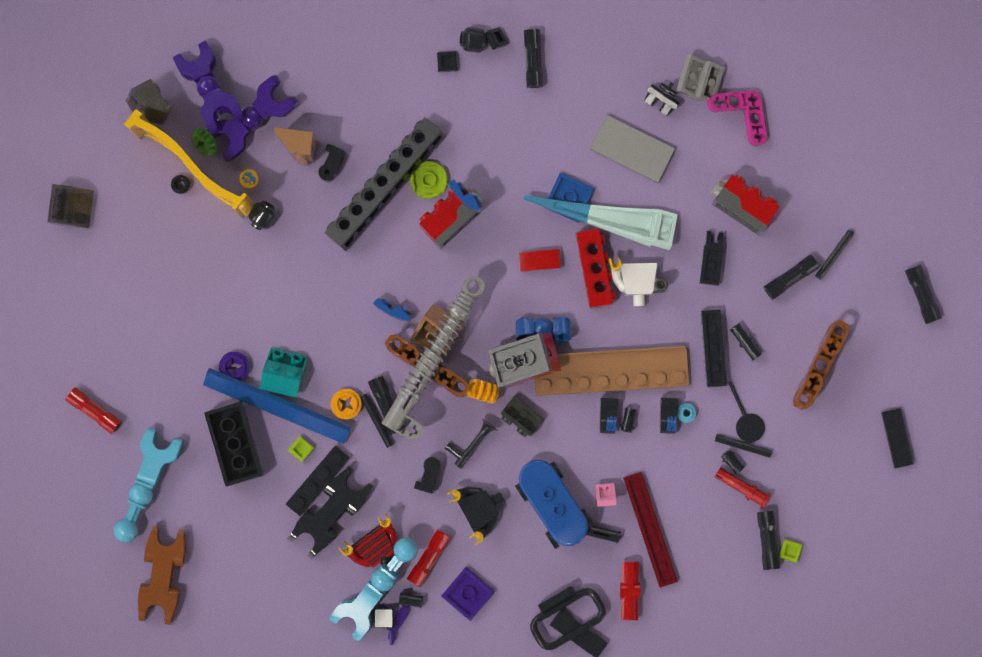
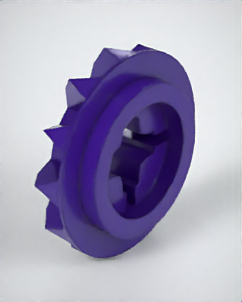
M229 352L221 358L219 372L241 381L249 373L250 364L242 353ZM232 359H234L236 364L242 365L240 368H237V375H235L233 370L226 369L232 366Z

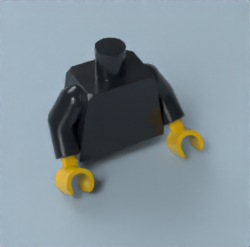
M470 486L447 492V495L453 494L454 499L449 502H458L474 532L469 539L476 537L477 543L474 545H478L493 531L498 522L497 515L499 513L496 507L506 502L501 492L490 497L486 490L483 491L480 487Z

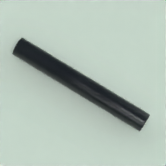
M848 230L816 273L815 277L821 280L853 237L854 233Z
M367 394L361 396L360 399L386 447L394 445L384 425L381 424L382 422Z
M716 434L714 440L715 442L769 458L772 450Z

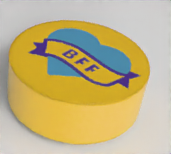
M247 169L240 174L239 181L244 188L253 189L258 185L259 177L255 171Z

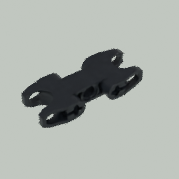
M350 466L333 478L323 490L329 499L316 514L308 508L297 521L292 533L287 538L293 542L302 533L312 535L314 546L308 554V557L311 559L326 548L337 536L338 532L332 526L343 512L346 511L353 516L364 504L367 495L373 488V485L368 483L359 492L349 490L347 479L353 470Z

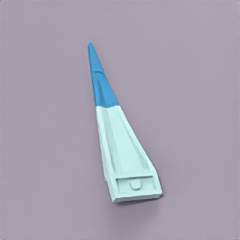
M528 195L523 198L526 201L649 247L653 245L670 250L672 247L678 214L660 209L590 205Z

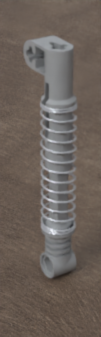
M469 277L464 281L461 288L462 292H459L460 296L456 297L457 301L454 300L447 307L450 316L443 314L448 318L447 321L439 320L444 326L442 329L435 327L440 331L438 335L431 333L436 338L435 341L428 340L432 344L431 348L424 346L425 351L420 353L421 357L419 360L416 359V366H412L413 371L408 373L410 375L409 378L404 379L406 382L404 386L399 387V394L381 423L404 438L415 440L421 436V425L408 416L414 405L421 401L422 398L420 396H424L423 390L428 389L426 385L432 382L430 378L435 376L434 372L439 369V363H443L441 356H447L443 349L451 350L447 343H455L451 336L459 337L455 329L463 330L459 323L466 324V321L471 316L470 307H473L472 303L475 304L476 301L474 299L477 300L485 289L484 281L481 278ZM472 281L478 284V289L475 292L469 288ZM408 397V400L406 401L405 405L403 406V408H401L406 398ZM406 419L409 420L406 424L407 426L412 427L414 425V434H408L409 430L405 428L402 432H399Z

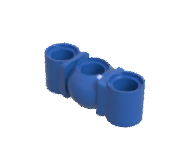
M567 317L553 318L552 322L547 318H540L534 322V318H520L516 321V340L518 341L536 334H551L553 342H568L572 338L571 320Z

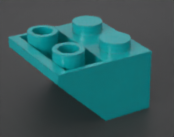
M271 347L262 371L260 389L297 398L308 356Z

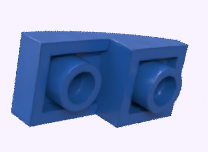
M455 179L448 182L451 191L466 207L476 213L480 212L479 206L482 204L477 195L473 196L470 192L464 196L463 193L466 191L461 182L457 183Z
M377 298L373 302L378 309L393 318L406 322L412 320L409 316L411 312L404 306L400 308L397 305L391 310L392 305L384 298L382 300Z

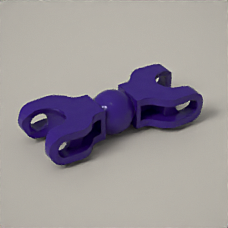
M203 41L198 44L200 55L195 61H186L180 53L173 56V60L182 77L197 84V92L204 99L201 116L211 134L219 131L217 119L221 114L230 113L237 121L243 119L244 114L236 98L220 90V82L213 75L216 58L207 42Z
M272 75L258 86L256 100L252 103L251 107H247L242 111L244 114L243 119L239 121L235 118L229 121L225 119L217 120L219 131L211 135L214 139L222 134L229 137L230 146L223 153V158L226 162L232 161L245 151L247 136L251 134L252 130L258 129L262 125L263 120H267L270 117H285L298 106L299 102L293 97L281 103L275 102L273 91L280 84V79L277 75Z

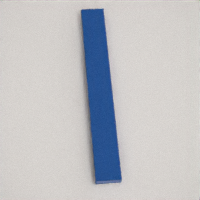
M211 368L206 373L203 384L206 387L345 444L351 429L350 426Z

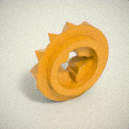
M341 389L333 395L331 409L338 418L344 420L352 419L360 412L362 406L361 399L355 391ZM350 397H352L349 404L351 405L353 410L351 408H345V410L343 409V411H341L343 404L341 403V401H339V399L347 401Z

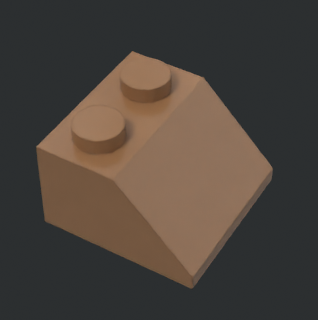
M432 304L414 331L410 341L425 350L424 346L431 348L432 344L428 340L434 342L436 339L431 333L438 335L440 331L435 327L442 329L444 325L439 320L446 322L448 318L443 314L448 316L450 314ZM459 323V325H460V326L462 327V329H463V327L465 326V324ZM455 329V331L458 333V335H459L460 332L462 331V330H457V329ZM451 336L454 341L457 339V337Z

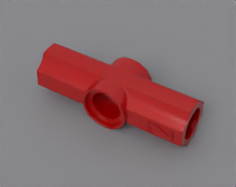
M622 562V582H620L621 620H638V600H640V582H638L639 562Z

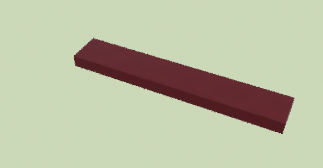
M642 472L624 477L623 480L659 588L678 582Z

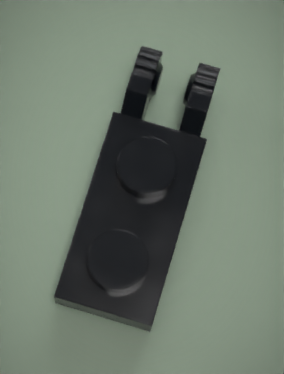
M707 231L703 247L699 284L719 286L723 255V233L719 232L717 235V247L710 246L712 234L711 231Z

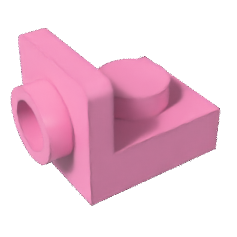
M614 483L595 485L597 507L617 505Z

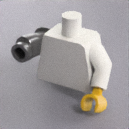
M617 257V263H612L611 258L609 259L613 282L620 292H624L625 296H633L634 307L645 306V295L664 293L667 290L668 282L666 279H655L657 263L622 264L619 257Z

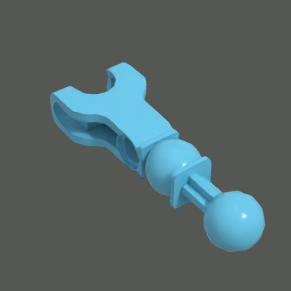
M148 427L140 442V449L144 455V460L135 480L136 484L130 488L128 494L129 500H127V503H130V507L125 519L119 520L114 526V536L118 541L129 543L137 537L138 527L135 522L141 508L146 510L145 506L151 502L153 498L152 489H155L164 466L178 459L183 446V439L175 438L167 449L159 450L154 444L157 434L155 428Z
M410 538L399 539L394 545L395 555L388 564L383 563L380 568L372 573L371 580L357 598L342 601L330 616L329 620L333 623H337L343 617L353 618L356 622V630L352 638L357 642L360 641L372 626V609L384 593L394 586L395 579L399 575L397 570L404 562H409L416 558L418 546L414 540Z

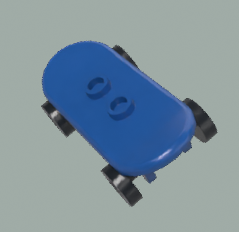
M532 460L525 464L520 471L519 483L515 485L517 491L525 502L529 500L547 528L548 531L545 534L555 549L560 547V545L574 546L580 543L587 535L588 526L590 528L594 525L586 510L584 508L581 510L561 480L564 476L554 461L548 463L543 460Z

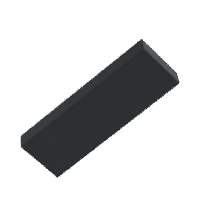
M901 408L881 412L894 469L913 465Z
M562 610L557 613L550 623V626L562 635L582 625ZM590 630L571 640L593 657H599L608 644Z

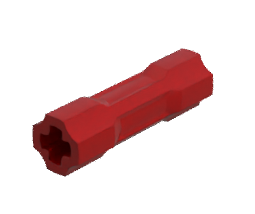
M75 387L65 399V401L93 419L110 434H113L122 422Z
M438 529L436 530L426 550L407 577L410 582L419 587L422 586L429 571L451 537Z

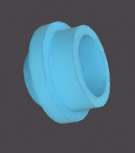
M691 404L679 406L678 419L684 423L693 421L696 416L695 408ZM685 409L690 411V415L688 417H685L683 415V411Z

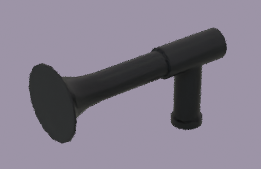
M483 418L481 430L463 453L451 445L450 442L444 448L458 458L454 464L460 469L471 457L483 438L491 431H498Z

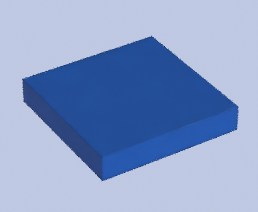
M559 173L548 199L588 204L594 188ZM550 210L577 223H579L580 221L572 217L566 216L564 214L558 213L556 211Z

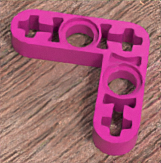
M758 92L715 94L708 99L707 107L715 113L743 110L748 142L756 147L766 142L767 133L761 96ZM731 97L737 98L738 105L736 107L731 105ZM748 98H754L755 102L748 101ZM713 101H724V104L717 106L713 104ZM751 114L758 116L757 124L751 121ZM757 134V136H760V139H754V135Z

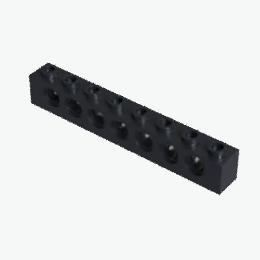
M425 117L422 121H418L410 135H406L403 138L402 144L390 153L389 159L378 167L377 173L365 182L364 188L352 197L351 203L340 211L338 218L327 226L325 234L344 251H347L411 175L446 137L443 132ZM425 137L422 143H417L419 138ZM412 151V155L406 158V153ZM400 166L397 172H393L394 167ZM388 180L385 186H380L382 181ZM375 194L374 199L368 201V197ZM358 209H362L360 215H355ZM347 223H350L349 228L343 230V226Z

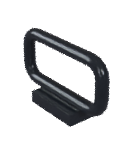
M570 586L538 605L541 613L532 619L530 630L537 644L542 649L554 650L603 621L606 615V608L595 590L583 588L574 592ZM590 596L598 608V615L551 643L543 639L538 630V624L578 599Z

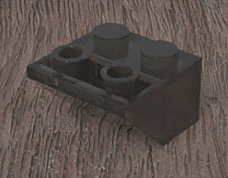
M151 79L131 88L126 98V103L132 113L137 109L148 121L164 124L171 112L168 101L166 99L163 100L160 95L159 86L153 83Z
M52 184L47 222L52 225L89 229L94 191Z

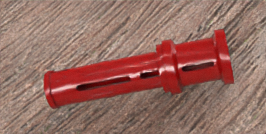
M722 467L719 468L714 476L745 495L748 501L752 500L759 504L762 509L772 495L757 488V485L751 486Z

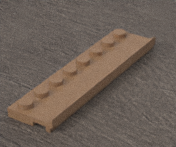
M687 346L557 354L562 371L535 379L536 396L689 386Z

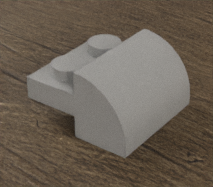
M687 55L676 91L686 95L687 98L707 103L711 96L717 94L725 67L711 61L702 60L693 55Z

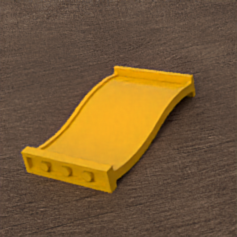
M137 109L134 110L124 125L137 138L141 140L143 136H146L171 150L215 197L231 206L239 217L249 216L254 203L247 194L243 193L241 196H237L211 181L172 138L152 125Z

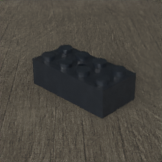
M240 401L204 412L225 487L265 476L244 403ZM233 441L239 442V446L237 448L232 447Z

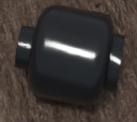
M467 27L460 34L459 43L466 52L481 53L484 47L488 46L485 31L481 28Z
M262 201L255 203L248 217L252 222L251 226L258 230L262 228L269 229L277 213L272 204Z

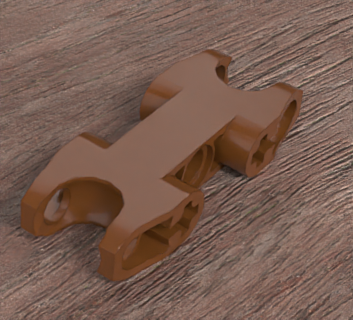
M838 320L828 327L805 376L795 392L793 406L803 410L809 408L814 403L823 385V381L848 335L849 324ZM836 326L841 329L840 336L834 332ZM831 344L830 349H832V351L830 352L828 351L829 348L827 347V345ZM818 360H822L825 363V369L822 371L816 367ZM814 379L813 383H815V385L810 386L811 382L809 380ZM801 394L807 397L808 401L806 404L801 403Z
M390 335L385 342L389 352L410 366H416V359L419 360L421 357L420 353H423L397 335ZM394 340H398L401 343L400 347L396 350L390 348V344ZM414 352L415 358L409 359L408 353ZM439 364V369L434 372L435 376H432L430 379L453 395L465 397L469 389L467 382ZM444 373H445L446 376H447V379H446V380H444V379L441 380V379H440V374H444ZM456 383H463L465 389L463 392L458 393L454 390V385Z
M152 526L144 554V562L153 563L150 584H140L138 620L145 621L149 608L152 605H159L165 613V624L171 625L180 595V588L171 587L174 566L183 567L186 555L185 530L180 529L175 542L170 546H166L160 541L159 526Z

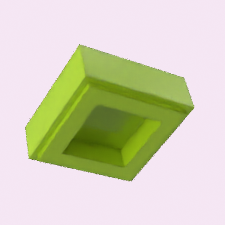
M299 436L289 447L288 451L300 462H303L315 448L303 437Z
M783 539L779 558L797 563L803 545Z

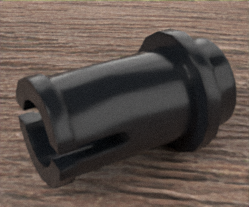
M625 408L623 422L620 424L621 431L632 433V430L635 429L633 425L637 410Z
M729 449L721 456L722 462H726L736 475L745 466L735 457V452H731Z
M405 591L400 593L398 604H401L402 607L408 605L422 608L423 596L406 594Z

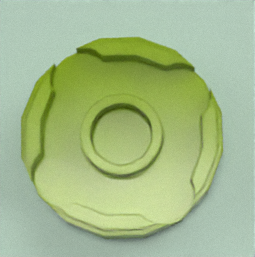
M434 161L423 162L410 177L412 190L423 199L437 198L444 193L447 187L448 177L446 171Z

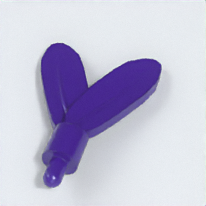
M384 604L380 605V609H389ZM408 606L401 607L394 617V628H387L390 631L388 632L390 645H393L394 640H396V631L408 615Z

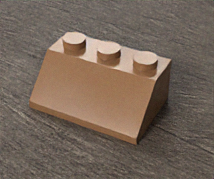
M274 127V132L294 160L298 161V164L309 165V162L314 163L317 139L313 132Z

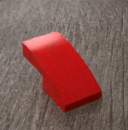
M560 249L519 253L521 272L562 268Z

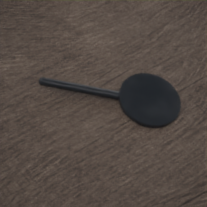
M730 381L728 384L743 415L736 424L737 435L745 442H755L764 434V422L755 414H746Z

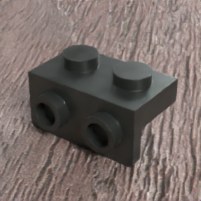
M515 395L500 413L503 416L501 419L509 426L512 423L517 426L518 429L516 431L523 437L527 435L531 437L544 420L542 416Z

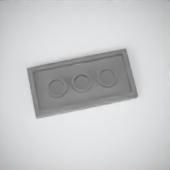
M606 115L590 150L658 183L675 148Z

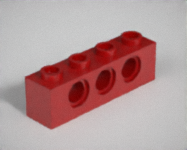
M599 228L576 232L589 309L613 305V300H616L614 289H610L609 282L612 281L611 271L606 269V263L609 261L607 251L603 252L602 244H605L603 232L600 233ZM589 245H595L598 248V252L595 255L588 253L587 247ZM599 264L601 272L593 273L591 265ZM597 282L604 284L605 290L603 292L595 290L594 285Z

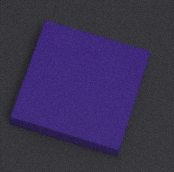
M465 567L441 597L471 621L495 591Z

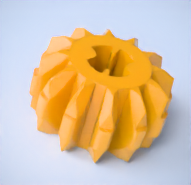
M479 379L470 380L468 384L469 389L466 393L468 397L490 404L496 403L500 389L498 385Z

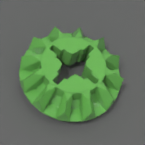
M204 128L195 129L191 134L193 138L191 141L195 144L194 148H197L199 154L202 153L205 157L215 154L217 146L213 136Z

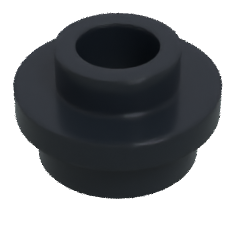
M177 175L171 181V188L177 194H184L190 188V181L184 175ZM180 181L184 182V186L182 188H178L177 186L178 182Z

